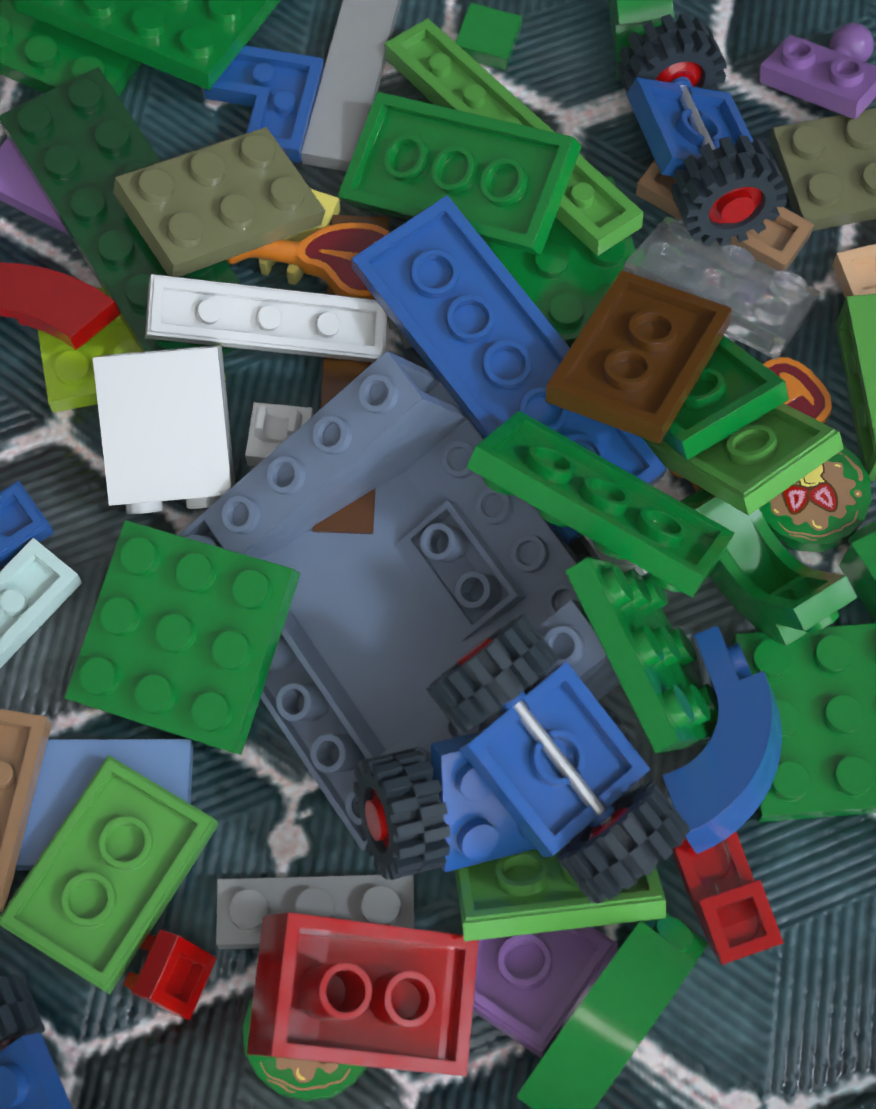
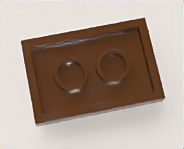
M621 270L546 384L545 402L660 444L728 329L732 308Z

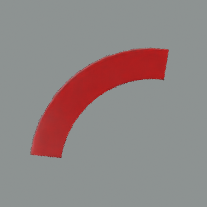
M0 262V316L16 318L19 324L44 331L62 340L74 350H78L121 315L115 300L94 286L73 276L43 267Z

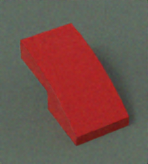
M736 831L714 847L696 854L685 836V840L680 846L671 849L690 902L719 965H724L784 944L761 880H754Z

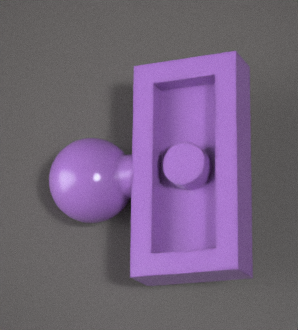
M847 23L840 26L833 33L828 49L808 40L789 35L760 65V83L856 120L876 98V66L866 63L874 49L873 36L865 26L858 23Z

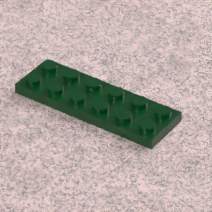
M97 67L0 114L2 129L107 296L115 300L121 312L120 317L141 351L213 346L145 338L149 278L151 274L168 275L114 195L113 190L115 177L160 163L161 161L100 68ZM226 260L179 277L242 285ZM222 346V355L224 356L237 348Z

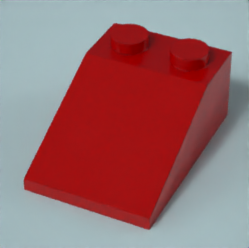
M292 912L263 916L246 1055L467 1077L479 940L464 942L463 935Z

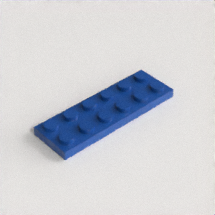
M448 195L351 258L352 270L484 439L516 412L521 411L650 485L664 476L667 471L666 467L642 437L545 402L546 384L570 347ZM552 524L567 545L582 535L570 527H560Z

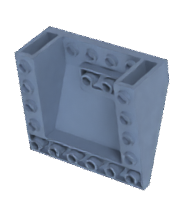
M389 351L382 354L178 535L293 568L301 573L260 698L362 851H367L365 848L367 838L366 835L361 836L359 825L362 824L361 816L356 814L354 803L358 802V797L353 792V782L357 781L354 772L355 768L359 767L358 762L415 748V751L420 750L424 754V762L429 761L431 764V743L479 732L502 712L501 710L492 716L489 715L476 727L473 726L469 731L460 734L426 689L448 668L455 665L465 653L500 628H503L513 619L525 614L558 656V660L551 665L552 667L539 676V679L531 686L523 690L524 693L556 666L564 662H568L597 701L621 684L565 572L566 569L581 561L552 524L539 515L536 507L515 495H505L492 490L483 482L482 476L466 468L475 446L484 440V437L433 372ZM376 488L373 535L313 533L314 525Z

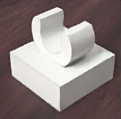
M254 402L245 454L247 465L257 466L313 416V408Z

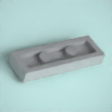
M382 875L217 879L216 945L219 949L259 948L263 916L285 912L415 929L413 875L394 880H386Z

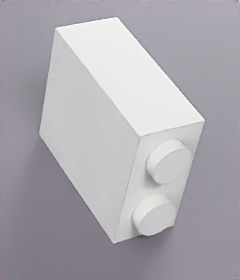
M222 345L100 355L93 358L109 506L125 504L127 514H143L163 510L162 501L186 499L188 509L209 508L235 485Z

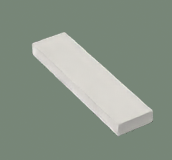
M153 274L149 278L145 338L213 346L222 345L223 347L364 362H375L385 353L387 313L377 300Z

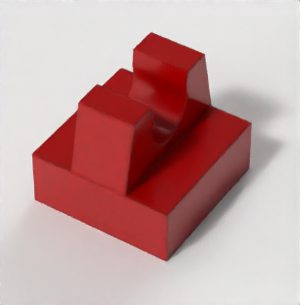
M159 930L157 935H148L140 947L149 952L140 974L128 972L123 985L136 996L170 1014L190 1021L217 958L179 935Z

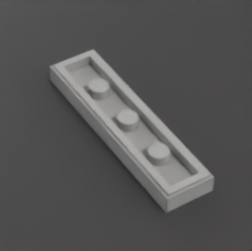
M343 0L301 151L302 164L347 172L379 89L386 62L385 43L392 39L402 0Z

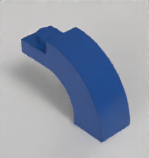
M718 625L694 634L717 695L718 720L715 731L708 745L694 760L675 771L663 775L673 806L689 825L690 830L685 837L696 854L712 848L727 839L754 814L772 785L777 772L782 746L780 712L765 672L761 671L752 675L739 642L727 647Z

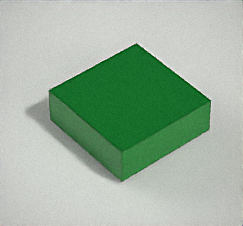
M470 3L455 43L479 64L506 71L522 28V16Z

